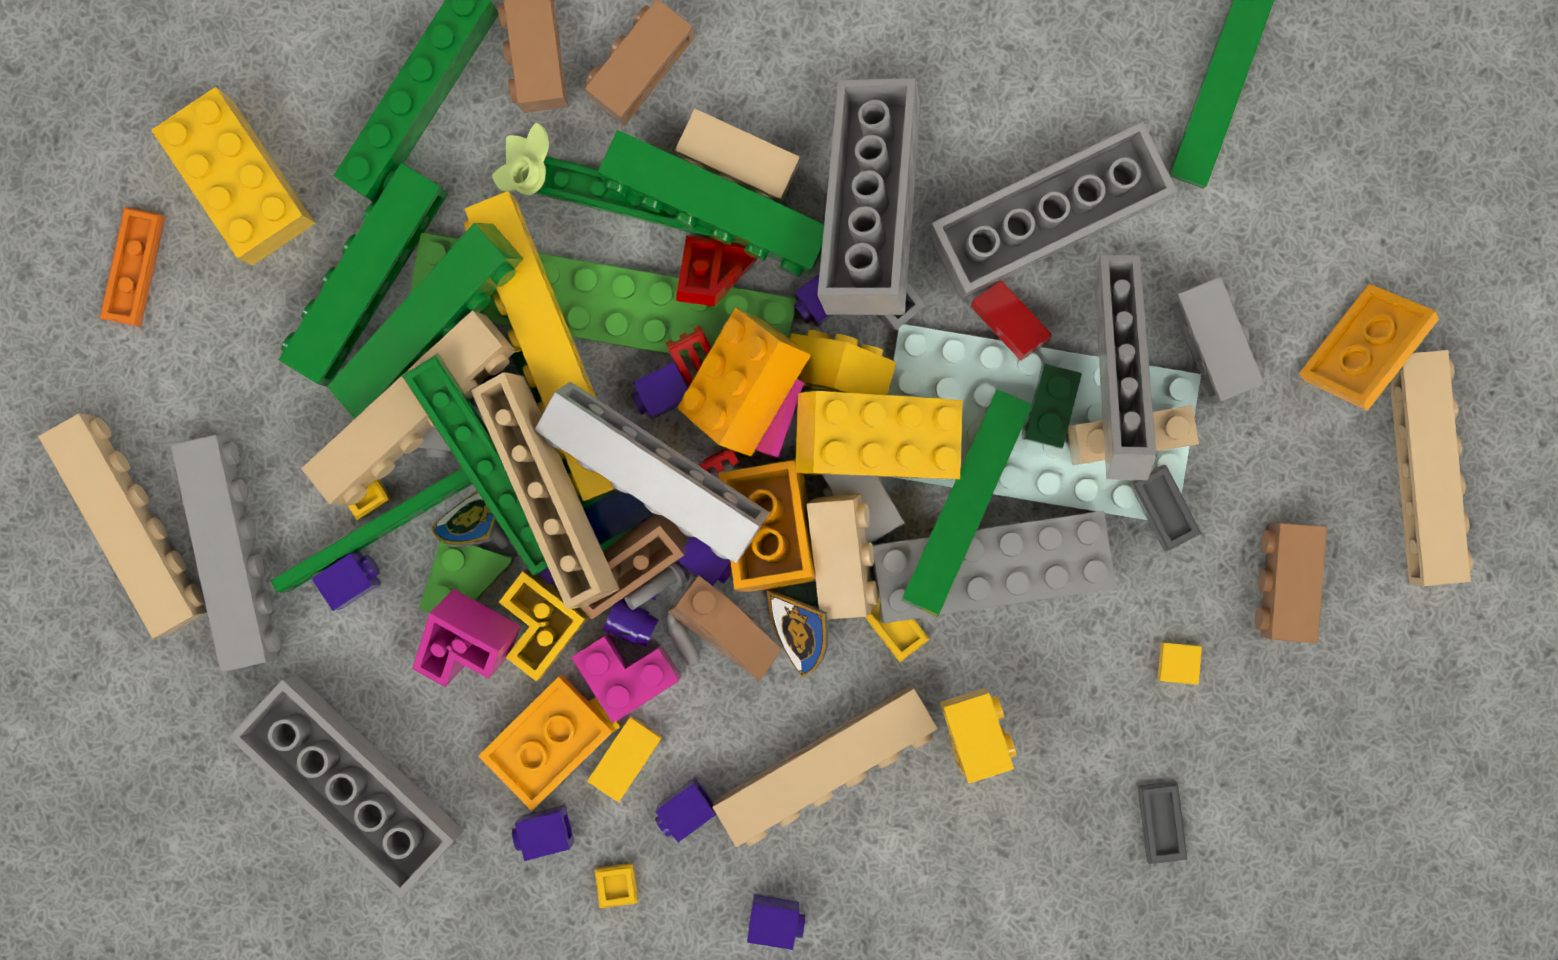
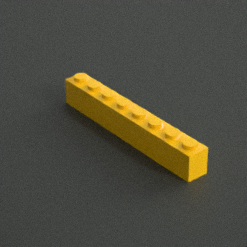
M506 191L465 208L464 210L469 219L464 221L466 231L473 223L494 224L524 258L515 268L517 271L516 275L507 284L497 287L498 293L493 294L500 314L502 316L508 315L513 328L508 330V335L516 352H523L528 364L523 366V372L530 387H537L542 401L537 403L541 415H543L554 392L569 382H572L597 399L516 197L509 191ZM557 449L561 459L567 460L571 473L568 475L577 495H581L583 501L616 489L610 480L596 471L585 469L578 463L575 457L563 449Z

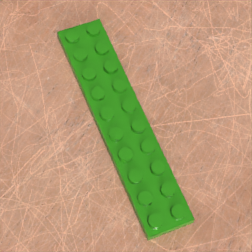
M427 233L420 234L410 293L459 239ZM538 253L572 338L671 355L665 343L673 340V342L679 340V335L685 332L687 335L693 333V328L700 325L712 348L736 307L766 321L790 339L795 311L793 305L796 303L797 298L732 287L715 307L676 302L679 280L677 277ZM496 288L489 296L491 298L490 303L479 313L486 315L493 324L512 327L508 315L502 316L496 306L493 294L498 293ZM698 341L692 345L699 359L704 361L707 355ZM686 349L679 351L681 357L690 358Z

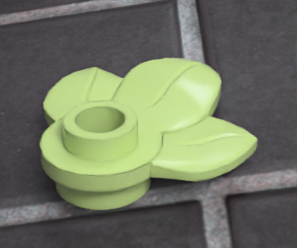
M535 123L530 129L527 138L514 135L506 137V164L492 174L493 181L500 190L504 192L517 190L524 195H532L543 185L546 175L544 160L548 152L549 140L547 132L542 125Z

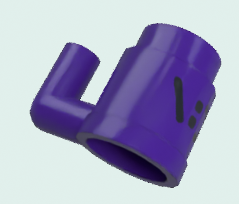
M655 595L651 599L656 600L657 595ZM624 597L614 604L602 631L629 643L635 644L636 642L646 647L659 619L649 615V611L643 608L630 609Z

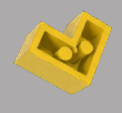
M808 330L807 335L791 333L790 340L811 355L797 380L804 382V387L829 392L888 394L896 362L883 357L882 349L861 344L858 347V339L842 334H836L835 339L832 340L829 334L815 330Z
M530 570L522 571L499 603L526 623L529 628L505 658L537 682L548 672L589 617L580 607L566 609L557 589L549 585L539 575L533 576Z
M985 688L940 702L958 768L968 784L1014 769L1011 757L1017 756L1010 734H1006L1004 728L1000 727L999 720L1004 718V713L997 695L991 697L990 693Z

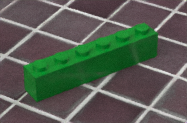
M445 0L334 173L333 176L371 202H377L384 191L383 183L386 176L391 170H397L400 163H405L497 19L499 13L491 0Z
M616 131L598 170V174L602 181L605 182L604 187L607 190L622 197H625L627 192L641 198L639 203L642 206L657 213H660L662 208L676 214L674 219L689 228L695 229L697 224L711 230L709 235L724 244L730 245L732 240L746 246L744 251L759 260L765 261L767 256L781 262L780 268L794 276L800 277L802 272L811 275L822 251L823 223L622 131Z
M400 163L397 170H391L386 176L383 183L384 191L377 202H372L366 208L362 218L364 223L357 234H353L347 239L342 249L344 255L338 265L327 271L322 280L323 289L316 300L312 299L305 306L301 315L303 321L296 332H291L285 338L281 346L283 353L278 360L318 385L327 387L334 379L417 246L420 234L425 233L448 196V193L439 185L403 163Z
M473 223L329 383L328 389L355 419L472 310L479 313L487 307L491 301L489 296L497 287L507 284L516 275L517 271L515 268L524 258L494 224Z

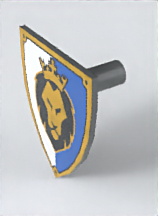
M478 491L462 500L430 528L436 538L448 546L466 547L492 540L499 548L503 549L511 543L503 529L497 524V520Z
M769 589L767 590L768 607L774 631L791 663L803 678L816 670L825 657L829 631L827 612L820 610L818 603L810 606Z

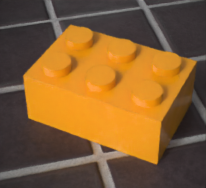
M735 307L677 409L718 445L752 456L811 355L766 321Z
M795 460L718 473L719 480L770 512L738 562L734 563L730 560L735 590L746 593L816 581L807 511L808 499L804 473H795Z

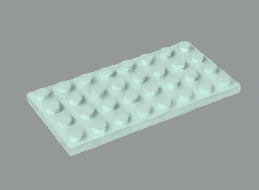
M903 324L898 329L893 361L896 362L887 395L963 400L960 469L996 390L998 389L1032 404L1041 366L1044 363L1082 373L1069 426L1103 420L1099 357L1040 347L1020 361L1001 340ZM1149 365L1153 412L1192 405L1195 416L1201 374ZM1028 414L993 495L1094 512L1104 511L1106 514L1148 520L1128 483L1132 480L1106 479L1105 460L1072 465L1067 434L1062 449L1024 440L1023 436L1029 417ZM1189 446L1156 451L1152 470L1161 465H1167L1182 494ZM892 477L946 487H953L956 480Z

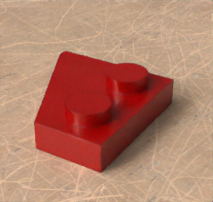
M686 235L676 302L715 307L757 261V258L747 254L744 251L746 246L737 242H731L730 245H727L716 239Z

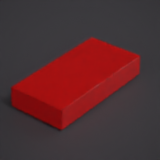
M1002 280L976 297L971 303L970 307L1020 361L1047 343L1052 336L1048 329Z

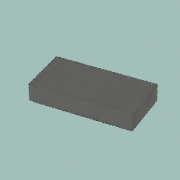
M1161 465L1153 469L1148 480H1132L1128 482L1164 551H1169L1202 534L1167 465Z
M1173 781L1138 786L1147 862L1155 864L1188 860L1178 783Z

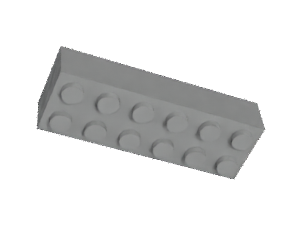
M916 78L838 80L818 285V297L826 314L905 315L921 110Z
M1142 121L931 223L927 232L961 300L1166 201L1177 192V189Z
M1104 511L977 530L939 615L1116 589ZM930 537L873 545L874 564L872 568L874 581H876L878 586V607L881 623L934 616L901 601Z
M298 674L282 679L228 737L399 899L408 892L464 832L457 823Z

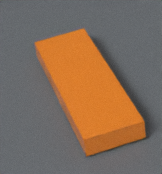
M124 207L100 319L141 327L165 216Z

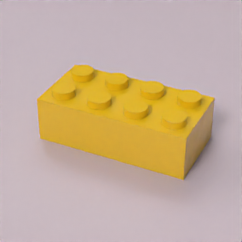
M214 87L151 130L237 259L254 265L315 224V221L232 98L217 87Z
M829 391L798 393L795 473L960 479L963 400Z

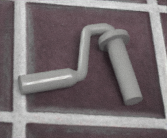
M674 562L666 568V571L627 595L625 601L629 608L634 610L675 583L681 586L686 582V578L690 582L697 576L683 565H678ZM668 614V631L687 665L696 663L701 657L683 624L671 614Z

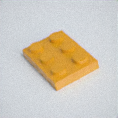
M1368 284L1299 374L1307 383L1368 411L1439 320L1437 312Z
M561 674L478 757L533 811L615 728Z

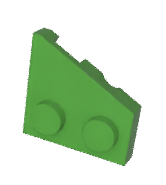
M440 541L419 609L431 612L453 589L476 600L513 563L514 557L476 545L455 547L448 546Z

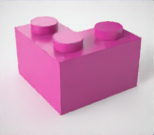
M453 589L429 613L412 669L444 687L455 678L464 666L489 679L506 660L505 657L514 647L521 625Z
M608 633L571 657L612 723H615L676 684L682 677L662 644L629 665Z

